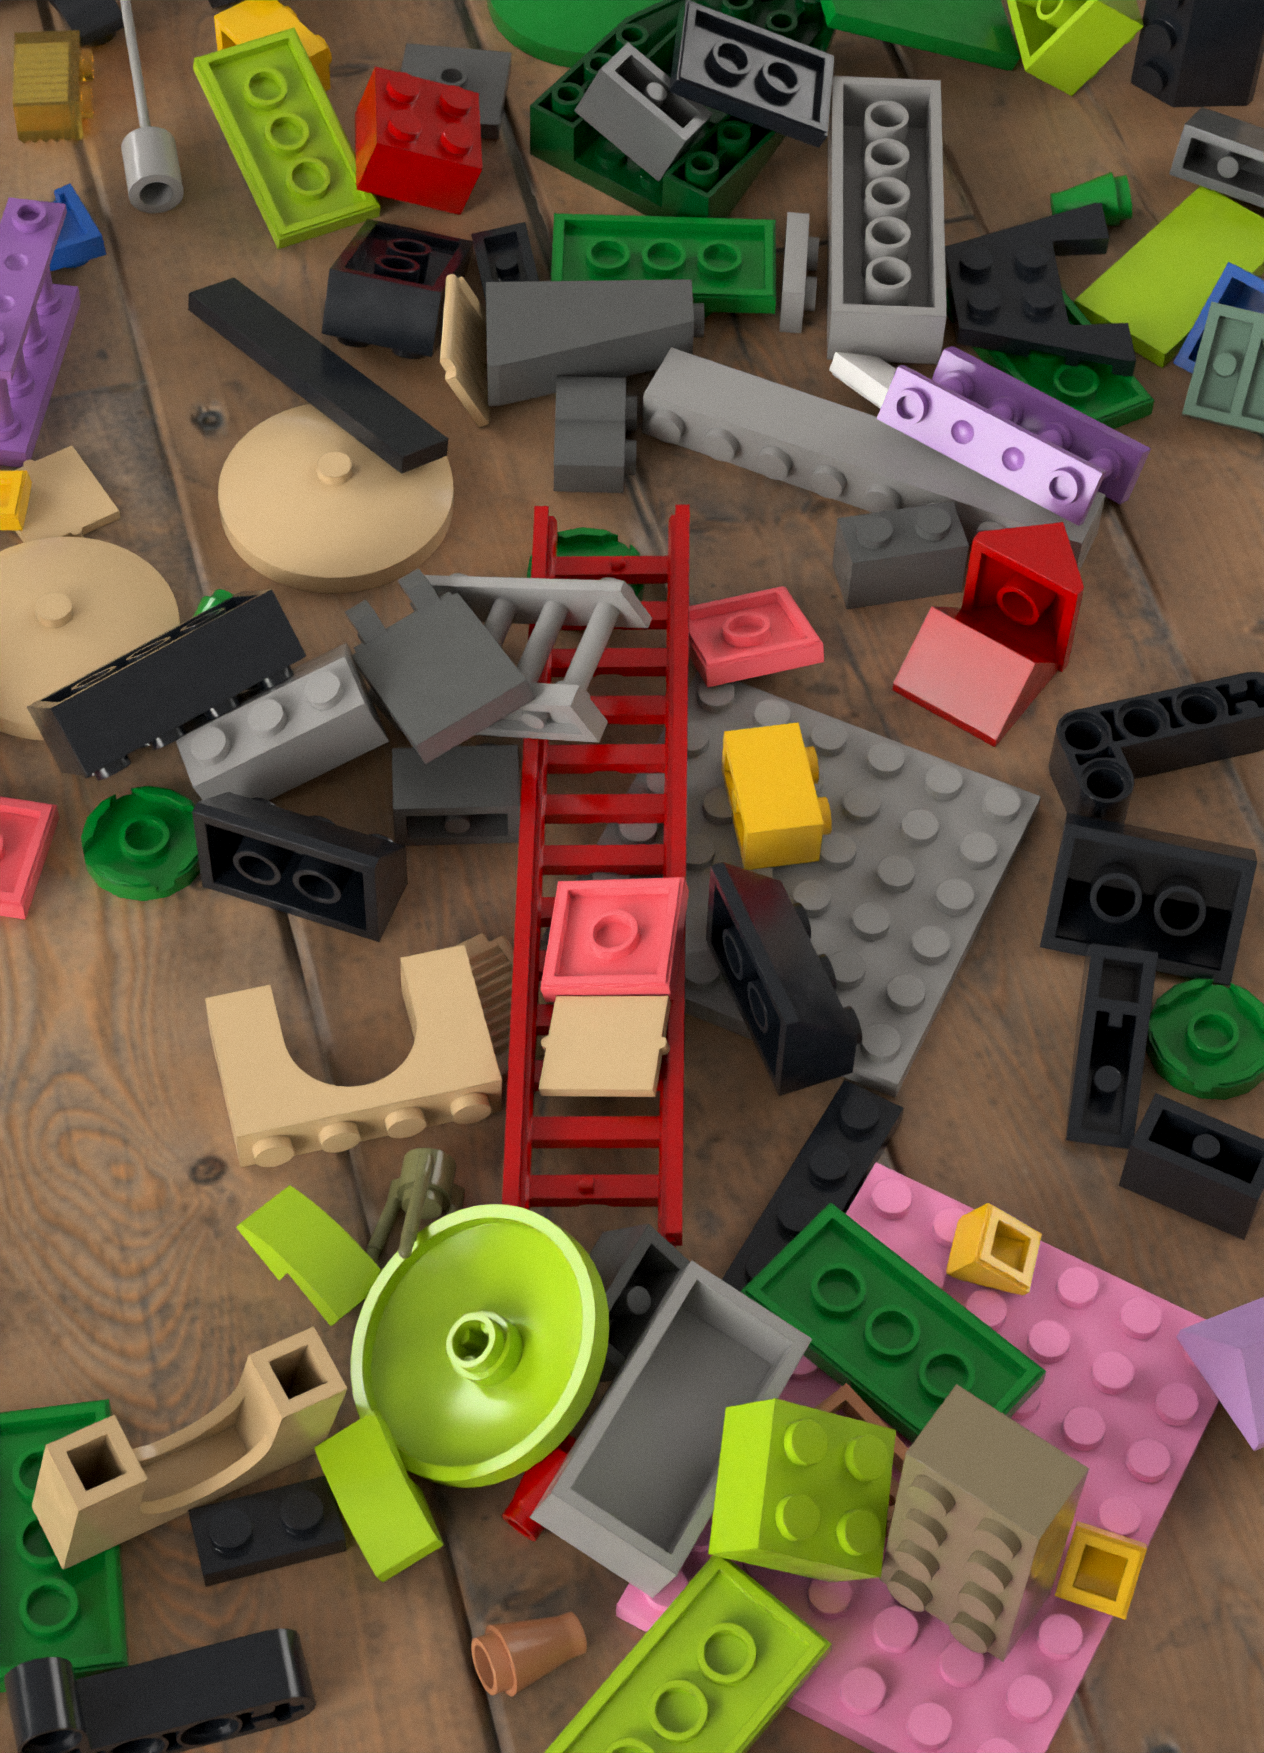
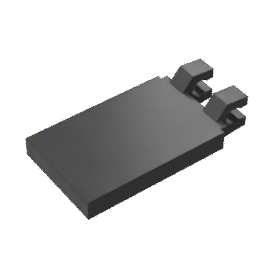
M418 568L397 580L404 593L411 600L410 605L414 612L385 629L366 599L345 611V614L357 630V636L361 641V644L354 647L356 653L351 655L360 673L421 759L427 764L534 700L536 697L526 678L457 592L452 595L448 591L438 597L429 580Z

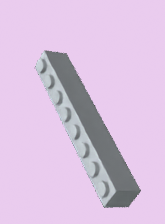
M672 347L643 396L642 433L653 436L663 442L673 443L708 455L715 460L725 461L763 474L770 479L780 480L815 492L822 497L835 499L872 513L953 501L968 545L971 547L973 538L979 531L1063 522L1080 571L1098 533L1106 494L1097 492L1084 523L1078 526L881 422L876 416Z

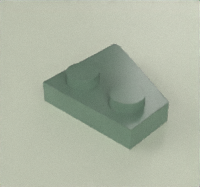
M1211 301L1181 416L1264 436V314Z

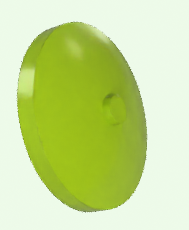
M487 1204L461 1209L445 1215L417 1233L412 1255L407 1259H403L399 1256L398 1251L394 1254L378 1275L362 1306L355 1328L351 1351V1385L359 1417L362 1418L374 1410L387 1422L405 1469L436 1484L458 1488L492 1485L513 1478L539 1463L560 1445L581 1419L591 1402L604 1368L609 1339V1310L602 1279L593 1260L583 1246L563 1228L536 1212L512 1205Z

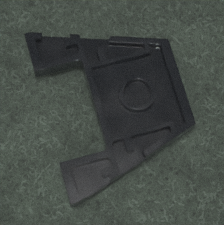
M1093 203L945 246L946 285L957 344L1028 357L1030 350L1064 356L1065 365L1077 367L1080 362L1090 361L1113 366L1111 374L1133 376L1136 357L1128 323L1070 324L1055 256L1107 254L1109 234L1102 203Z

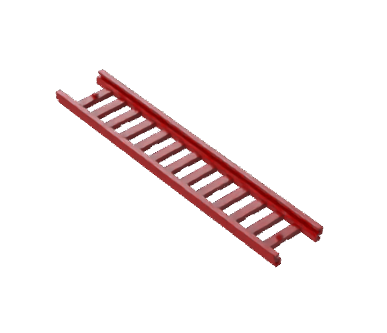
M690 504L675 505V515H671L669 518L668 556L557 557V520L554 516H549V506H534L531 578L601 580L602 578L611 577L625 581L627 584H668L667 601H640L652 617L648 628H613L622 630H667V648H605L593 674V677L604 674H618L623 677L666 676V695L590 696L592 702L607 719V724H665V744L549 745L548 739L524 738L502 1204L522 1207L530 1210V1207H579L581 1205L658 1207V1233L676 1248V1246H683L686 917L674 1000H670L671 1007L665 1037L670 1051L668 1054L662 1055L657 1091H660L659 1116L534 1117L535 1091H539L544 1060H536L537 1035H549L554 1004H539V982L542 981L547 951L541 950L542 927H551L555 897H543L544 875H589L595 872H613L618 875L663 874V878L684 877L686 880ZM529 624L528 640L535 624ZM562 625L561 630H585L587 626ZM552 648L537 683L552 684V677H565L577 648ZM597 771H617L621 774L665 773L664 794H547L548 774H592ZM664 823V844L545 845L546 824ZM659 1148V1174L532 1175L533 1149Z

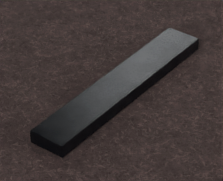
M231 278L189 293L188 310L401 474L447 456L449 438L236 278Z

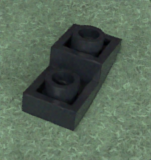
M48 0L59 13L67 33L80 48L85 45L93 47L105 44L116 36V31L124 28L122 11L115 0Z

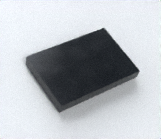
M686 0L678 13L669 92L820 148L828 136L834 56Z

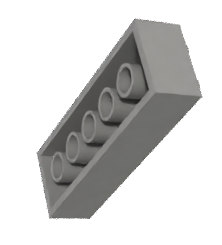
M833 76L828 125L827 360H833L835 352L873 355L880 357L885 362L938 364L942 352L947 317L941 80Z

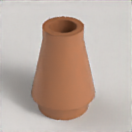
M570 1611L554 1617L488 1625L484 1635L472 1640L471 1651L476 1672L485 1690L492 1696L505 1692L513 1697L570 1659L585 1654L587 1642L579 1619Z

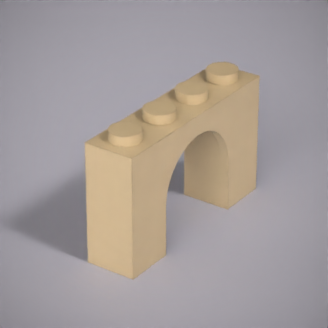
M465 944L400 958L401 990L415 1042L408 1057L394 1072L381 1080L366 1085L351 1087L330 1085L314 1079L296 1065L284 1043L271 985L205 998L210 1036L240 1167L254 1164L261 1167L278 1166L288 1162L296 1155L319 1150L329 1153L343 1152L355 1147L361 1141L384 1136L397 1139L408 1138L422 1132L426 1127L449 1122L472 1124L487 1118L491 1113L500 1112L502 1109V1078Z
M313 1326L248 1355L239 1384L232 1394L207 1415L168 1437L132 1449L114 1414L45 1445L32 1509L62 1569L69 1568L186 1514L190 1509L201 1507L316 1454L314 1447L327 1439L348 1388Z

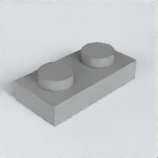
M787 212L779 332L801 333L803 311L815 310L817 277L806 276V270L817 271L819 237H808L809 213Z

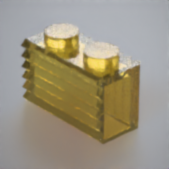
M80 30L14 33V84L12 100L18 140L26 143L29 139L35 143L39 139L45 142L53 139L58 142L61 138L66 141L72 138L80 141L84 137V119L94 118L92 86L84 85V82L94 81L92 49H82Z

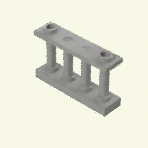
M454 573L450 576L425 575L438 597L448 591L452 595L458 592L481 622H485V628L500 647H502L512 623L535 624L517 668L526 678L536 698L475 735L600 742L608 721L590 699L587 688L613 628H648L652 620L650 614L635 596L633 589L625 581L611 577L602 578L601 580L475 577L461 573ZM562 625L587 626L564 680L557 681L555 684L537 683ZM370 688L369 695L372 702L397 730L402 731L375 692Z

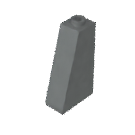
M692 279L486 282L488 406H501L556 393L557 376L622 378L659 369L671 347L693 354V338L704 337V303H693Z

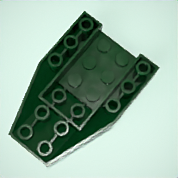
M662 0L626 17L530 105V155L646 216L727 218L786 137L785 135L705 106L713 115L689 151L658 182L574 111L600 68L628 42L671 78L678 13L686 0ZM689 0L828 53L837 31L828 28L820 0Z

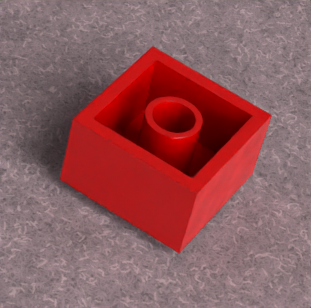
M375 66L355 112L356 190L461 215L483 169L479 93L465 90L459 86L446 85L415 77L405 72H396Z

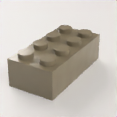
M956 1384L905 1454L882 1565V1573L879 1580L887 1585L890 1594L903 1606L916 1612L925 1610L947 1624L951 1634L966 1648L981 1654L989 1652L1004 1662L1051 1593L1089 1468Z

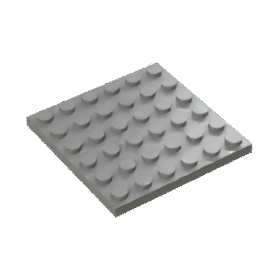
M697 672L688 687L686 883L689 895L686 910L685 1013L752 1040L706 942L711 865L725 862L744 869L721 771L724 731L799 722L804 746H814L816 750L819 782L814 784L817 797L826 796L828 799L832 820L831 834L822 835L819 861L749 871L780 880L792 904L798 902L802 904L811 927L810 941L817 955L824 953L832 964L837 983L835 992L842 1006H851L858 1017L862 1030V1043L856 1047L853 1073L842 1077L896 1098L1039 809L1041 796L739 681L708 688L699 672ZM665 728L655 744H665ZM638 773L626 794H664L665 773ZM609 823L596 845L664 844V823ZM595 872L589 875H578L575 881L663 878V874L618 875L613 872ZM547 927L541 938V950H547L550 927Z

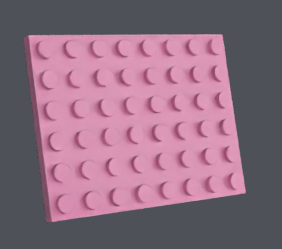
M877 1162L850 1205L846 1215L1046 1371L1043 1384L1014 1413L1011 1419L1089 1468L1051 1593L1009 1655L1002 1662L989 1652L981 1654L966 1648L951 1634L947 1624L927 1611L916 1612L900 1604L890 1594L887 1585L879 1580L880 1577L825 1582L735 1560L731 1561L832 1644V1651L787 1703V1707L874 1753H1047L1114 1617L1055 1596L1076 1522H1083L1147 1544L1148 1548L1220 1403L1176 1338L1181 1329L1206 1319L1043 1241H1040L1030 1291L1023 1296L953 1278L946 1274V1268L958 1220L963 1215L975 1209ZM803 1355L778 1399L815 1408L842 1386ZM841 1409L835 1413L848 1417ZM880 1418L889 1428L894 1429V1428L891 1427L888 1423H886L882 1418ZM896 1431V1436L909 1449L912 1443ZM893 1465L892 1476L900 1483L901 1472ZM889 1500V1506L891 1507L893 1504ZM713 1513L677 1576L654 1598L629 1583L616 1605V1617L645 1632L653 1626L711 1558L712 1555H709L708 1551ZM885 1536L883 1560H884L885 1550H886L887 1541H888V1538H887L886 1536Z

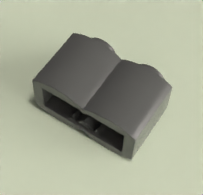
M557 376L554 491L624 493V475H636L637 440H625V431H636L637 396H626V378Z

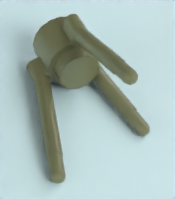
M416 1148L405 1154L400 1178L391 1181L386 1205L367 1246L366 1253L375 1263L384 1248L401 1206L406 1213L401 1233L398 1254L403 1259H407L412 1255L421 1219L436 1218L442 1213V1209L447 1211V1215L462 1209L465 1189L454 1184L457 1165L449 1154L433 1148Z

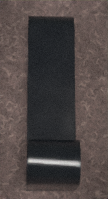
M1241 673L1066 713L1058 721L1048 765L1050 776L1066 812L1124 824L1135 783L1134 779L1263 750L1264 673Z
M286 1628L266 1630L77 1680L72 1663L68 1659L61 1657H44L27 1661L12 1668L4 1677L17 1753H180L289 1724L307 1716L316 1706L300 1636L297 1631Z

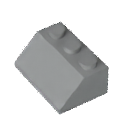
M347 643L292 669L294 675L274 687L261 691L259 686L237 696L240 704L217 718L207 720L205 716L182 724L186 734L176 740L192 786L202 800L231 792L247 798L258 797L269 801L389 742Z

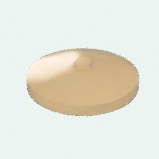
M306 404L268 418L250 430L236 444L227 457L220 474L218 500L221 522L226 537L237 554L257 572L273 581L299 590L317 593H350L376 588L393 582L419 567L436 551L451 524L454 509V488L452 471L446 456L401 474L313 405Z
M83 537L37 539L0 551V732L20 738L44 740L27 706L180 624L179 611L174 594L168 583L151 564L133 552L115 544Z

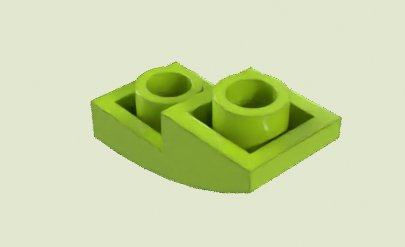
M291 1185L236 1227L276 1278L281 1280L289 1274L330 1326H333L367 1298L371 1287L382 1271L336 1221Z
M374 1410L314 1447L340 1510L367 1562L380 1581L385 1582L444 1545L422 1489L408 1477L387 1422Z

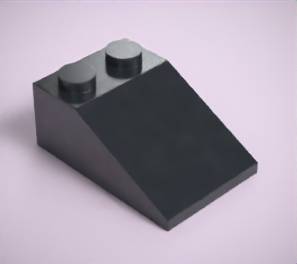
M367 219L329 269L321 334L335 336L338 342L350 347L362 348L372 344L391 348L395 355L406 359H422L425 356L433 357L442 340L446 277L450 274L456 275L457 278L465 277L474 250L473 241Z

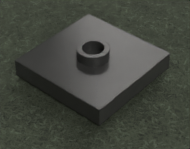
M406 43L401 72L446 85L459 86L465 90L479 93L481 138L499 139L511 72V52Z

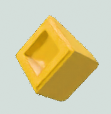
M986 1203L963 1215L958 1220L946 1274L961 1281L1023 1296L1030 1291L1042 1233L992 1204Z
M1077 1521L1055 1596L1126 1620L1146 1554L1147 1544Z

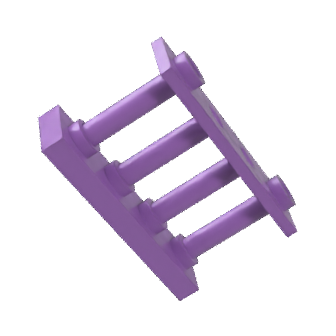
M9 197L0 222V465L23 467V462L32 458L81 303L78 286L52 284L50 262L67 213L66 204Z
M954 346L943 350L932 379L903 364L898 366L877 416V419L1078 526L1084 523L1097 492L1106 494L1107 498L1119 504L1129 499L1151 448Z

